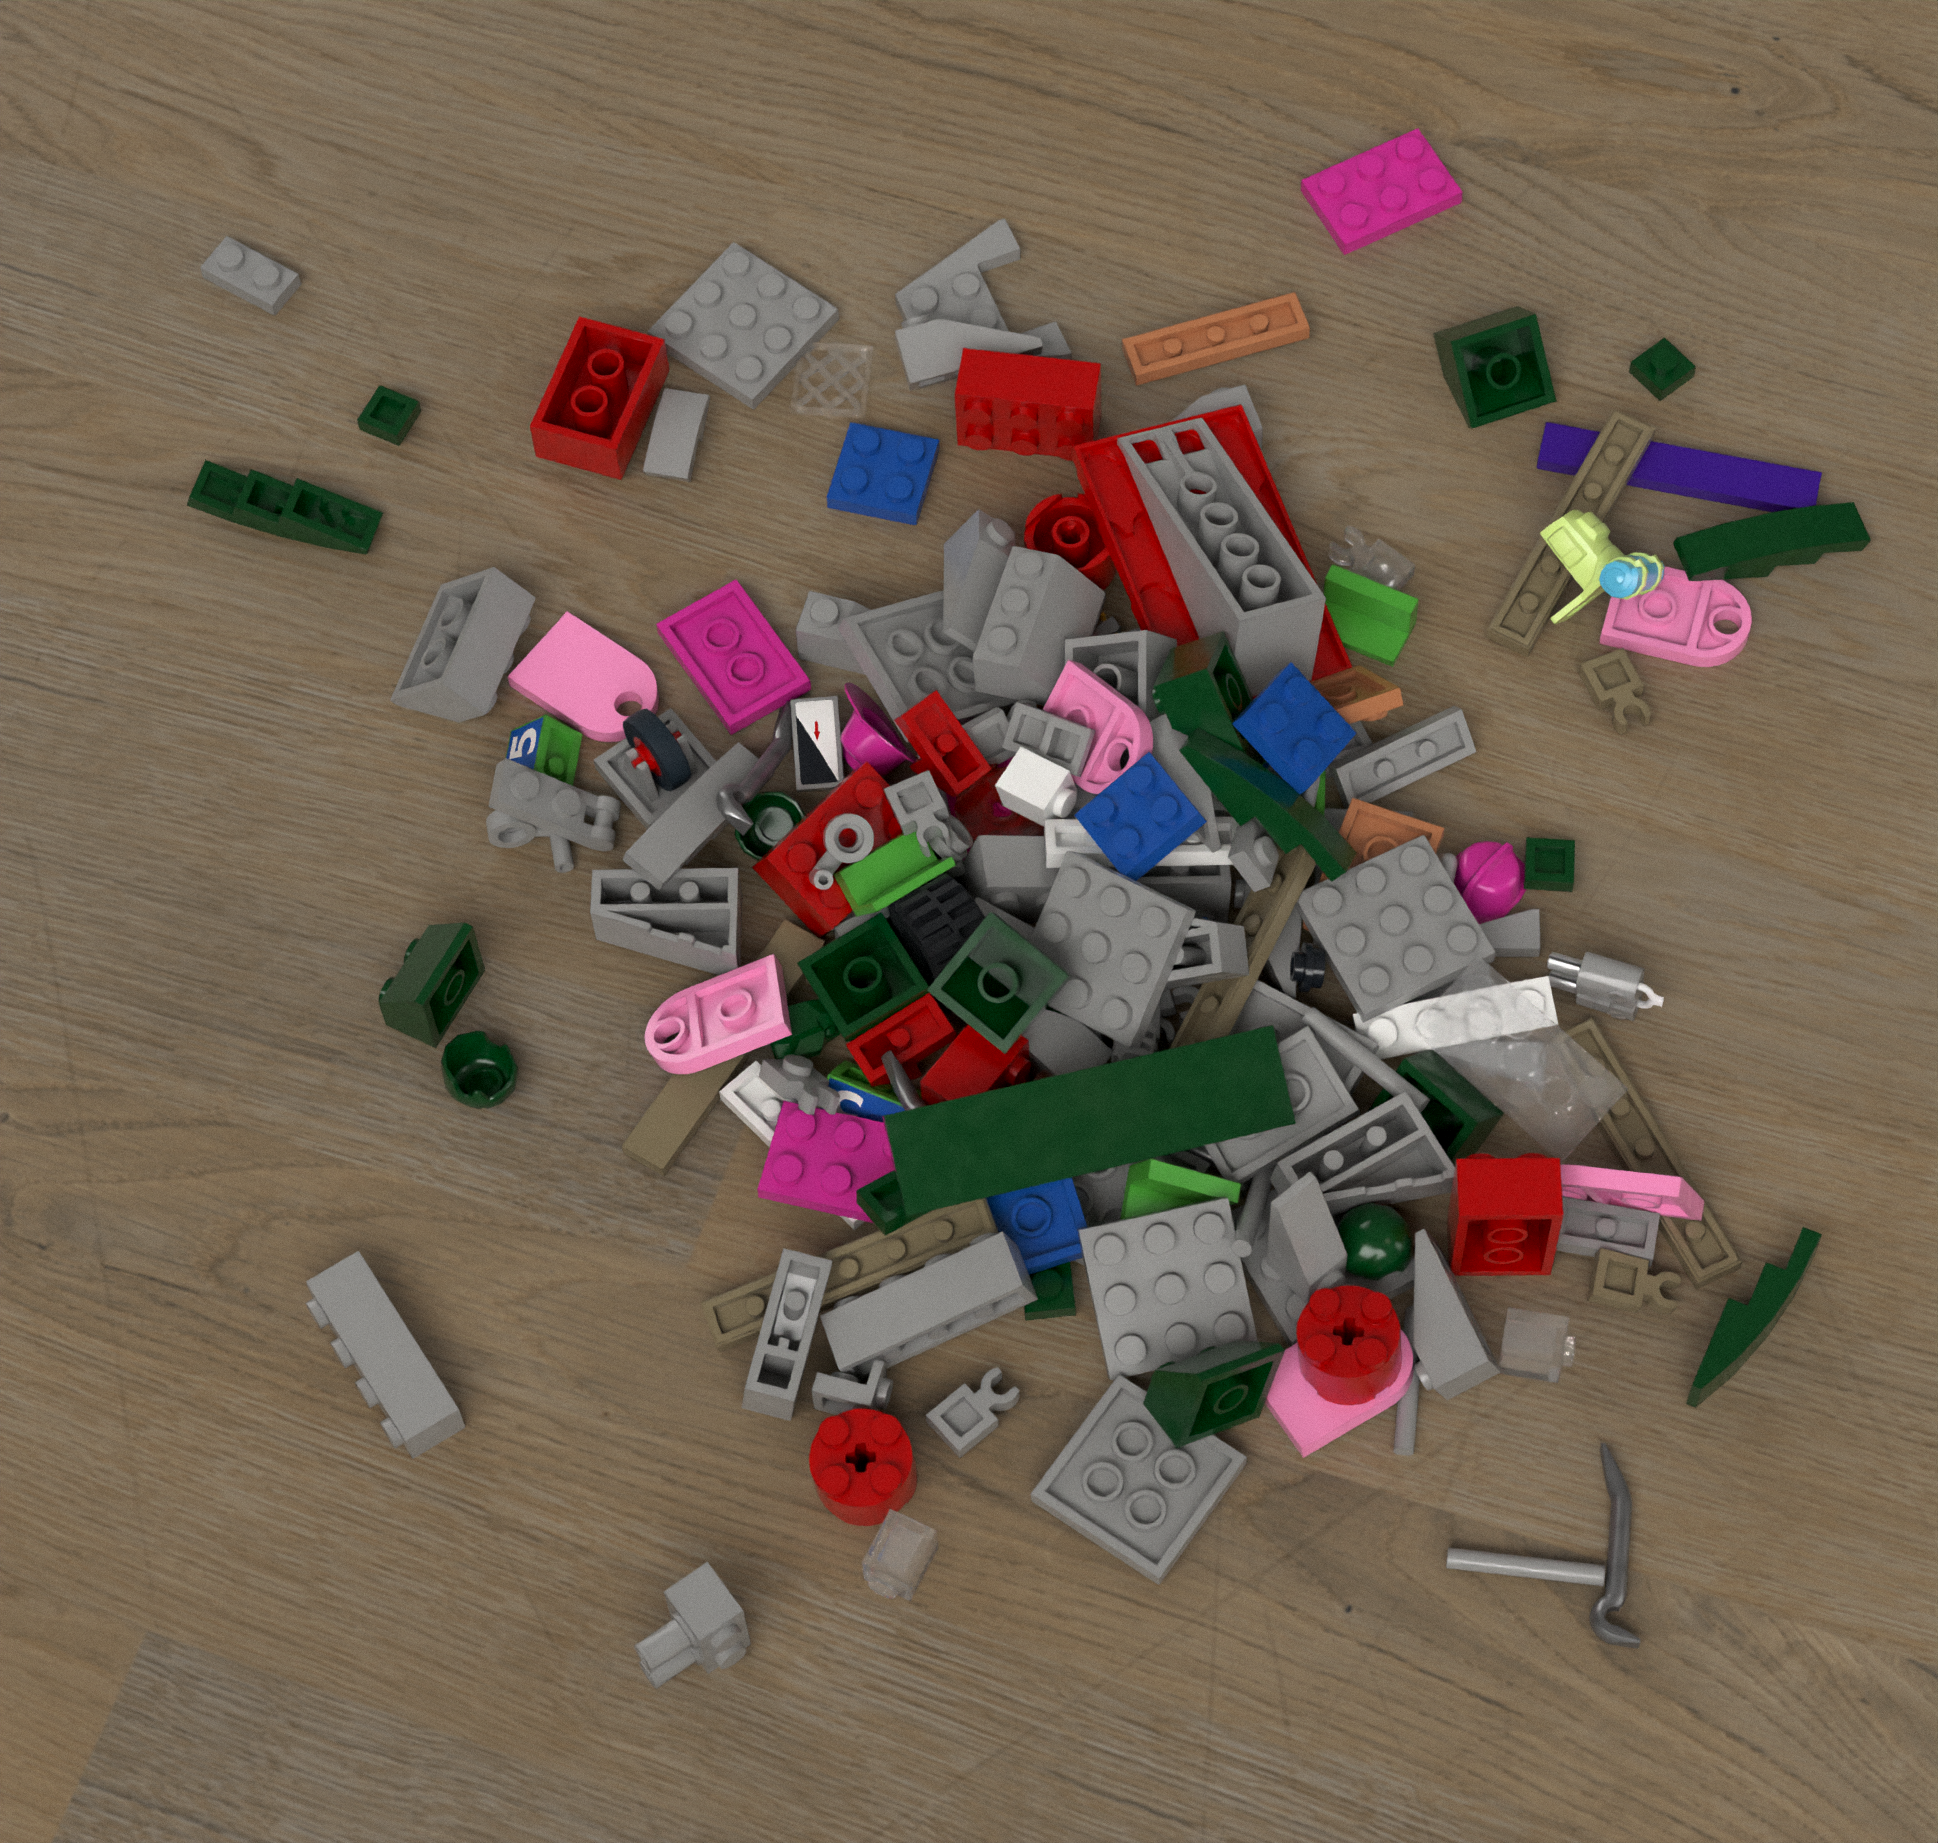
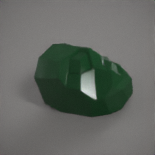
M819 999L804 1001L788 1006L792 1035L770 1043V1047L775 1059H784L786 1055H798L809 1059L820 1055L824 1046L838 1037L840 1032Z

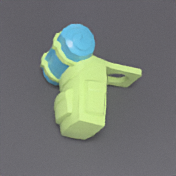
M1575 509L1568 512L1546 527L1540 534L1584 591L1550 619L1554 624L1567 621L1604 591L1615 598L1629 599L1655 590L1663 580L1665 568L1663 561H1660L1656 554L1651 556L1647 553L1634 552L1624 555L1609 540L1608 536L1611 532L1609 528L1592 512L1583 513Z

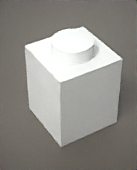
M1023 747L1019 748L995 784L1004 807L1043 827L1044 820L1066 818L1071 813L1077 800V789L1069 770Z

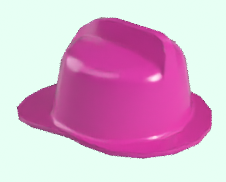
M851 682L844 685L845 692L854 711L841 733L840 741L843 747V756L848 765L855 770L867 761L879 775L885 776L905 760L914 763L917 760L916 757L904 746L893 725L880 707L857 685Z
M1492 841L1477 842L1456 856L1457 868L1454 885L1478 924L1505 917L1521 900L1527 890L1523 889L1524 863L1513 852V846L1508 842L1504 845Z

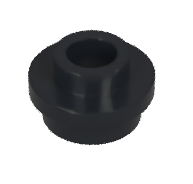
M1303 943L1300 952L1292 953L1290 980L1298 982L1300 992H1309L1310 988H1321L1325 974L1324 949L1313 948L1312 943Z

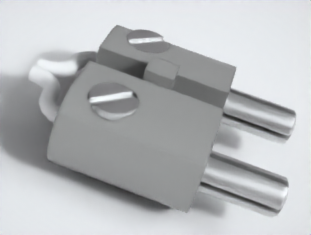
M1552 952L1549 955L1547 967L1552 969L1549 973L1551 987L1577 994V1005L1607 1013L1616 1019L1634 1021L1639 1008L1647 1009L1653 1005L1661 1007L1663 1005L1664 997L1655 994L1652 988L1644 984L1645 969L1591 952H1586L1583 960ZM1643 992L1646 993L1649 998L1647 1001L1641 1000Z

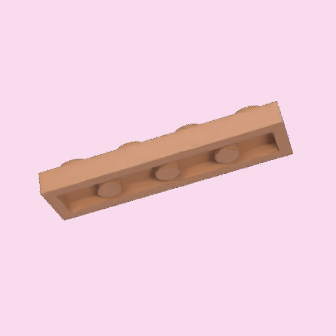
M1293 292L1122 339V351L1137 386L1308 339L1310 327L1297 295Z

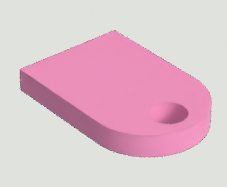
M1665 566L1663 580L1655 590L1629 599L1611 596L1599 644L1620 649L1624 648V650L1691 666H1718L1735 658L1745 647L1752 623L1751 610L1745 597L1731 584L1723 580L1689 581L1684 570ZM1719 620H1730L1738 626L1739 630L1734 634H1723L1716 630L1714 623Z
M568 611L508 675L510 687L584 736L601 742H618L626 738L623 722L629 716H623L617 712L618 707L622 703L627 701L638 702L642 705L641 710L648 709L655 715L659 705L656 679L649 666Z
M1068 660L1043 710L1096 730L1081 777L1072 774L1071 776L1074 783L1083 790L1098 795L1148 752L1152 754V728L1148 717L1141 708L1083 664ZM1128 748L1129 759L1126 766L1121 770L1120 759L1123 752Z
M772 954L686 988L668 998L651 1016L645 1031L647 1050L656 1063L669 1073L691 1074L792 1035L782 965L776 956ZM679 1033L674 1040L663 1044L668 1037Z
M1561 1165L1562 1196L1655 1212L1660 1213V1216L1702 1220L1704 1200L1682 1177L1579 1165Z
M1401 1329L1402 1364L1396 1381L1390 1387L1388 1386L1376 1394L1375 1399L1360 1405H1339L1326 1401L1319 1396L1317 1390L1308 1381L1306 1382L1301 1374L1298 1344L1296 1343L1285 1350L1265 1404L1303 1458L1388 1409L1405 1395L1412 1382L1414 1362L1411 1344Z

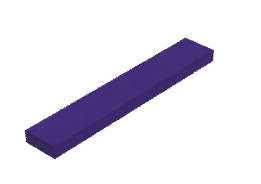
M1546 422L1536 469L1576 476L1600 432ZM1651 441L1627 486L1768 512H1778L1816 506L1822 472Z

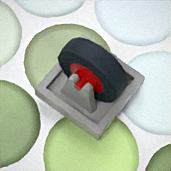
M671 708L658 717L648 709L635 712L623 722L626 738L594 759L595 769L646 829L716 762Z

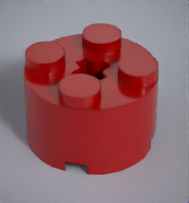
M1078 493V497L1062 498V494L1052 495L1039 502L1031 510L1025 525L1024 548L1059 555L1102 590L1109 586L1117 571L1100 535L1098 521L1085 494Z
M1353 1285L1321 1288L1311 1295L1308 1304L1300 1314L1296 1333L1299 1365L1304 1379L1317 1390L1319 1396L1335 1404L1360 1405L1375 1399L1376 1394L1383 1391L1386 1387H1390L1396 1381L1402 1364L1400 1323L1390 1299L1383 1293Z
M860 1408L847 1410L836 1416H830L820 1424L819 1430L811 1444L809 1467L818 1497L831 1513L852 1525L873 1526L888 1521L895 1516V1513L906 1502L908 1504L916 1489L917 1468L909 1437L897 1418L877 1410ZM861 1463H868L865 1472L860 1473L856 1471Z

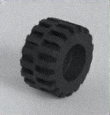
M942 873L889 905L892 929L929 987L985 919L981 909L967 890L946 873ZM933 996L938 1002H940L942 1005H944V1004H943L941 1001H939L935 996Z

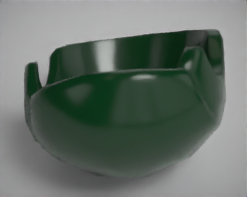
M781 791L757 793L751 801L742 805L753 825L744 836L735 829V838L745 854L759 861L806 816V813L796 799Z
M473 1031L457 1035L445 1046L441 1060V1070L446 1090L455 1100L466 1106L479 1110L482 1108L489 1109L503 1103L515 1091L519 1072L513 1055L510 1054L508 1045L499 1046L494 1044L483 1031Z
M1376 1203L1363 1204L1345 1213L1337 1226L1347 1253L1346 1270L1349 1273L1359 1277L1362 1276L1365 1279L1379 1281L1390 1273L1396 1271L1403 1272L1408 1267L1415 1249L1412 1231L1409 1224L1394 1208Z

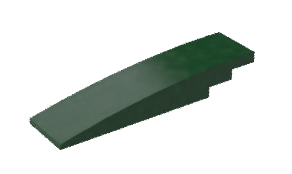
M1273 1025L882 1116L905 1216L1296 1124Z

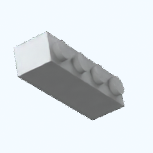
M1002 1231L998 1234L986 1233L980 1235L970 1242V1247L955 1254L935 1256L924 1264V1268L907 1276L896 1275L887 1278L879 1284V1289L864 1296L844 1298L833 1306V1310L820 1315L838 1369L861 1381L869 1377L875 1359L885 1361L887 1369L1038 1300L1018 1245Z
M359 1251L306 1281L313 1298L305 1303L320 1329L327 1325L330 1326L336 1336V1339L330 1342L335 1354L345 1369L352 1364L355 1366L361 1376V1379L357 1380L355 1384L368 1407L372 1408L378 1404L385 1414L386 1419L382 1420L380 1425L395 1449L403 1444L411 1458L414 1459L466 1428L459 1408Z

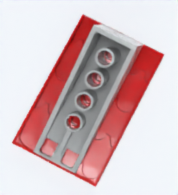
M1242 404L1073 446L1072 460L1076 466L1078 480L1098 521V530L1130 598L1131 610L1141 631L1148 630L1177 639V646L1224 631L1254 699L1274 676L1290 662L1294 664L1309 682L1352 668L1326 606V597L1318 587Z

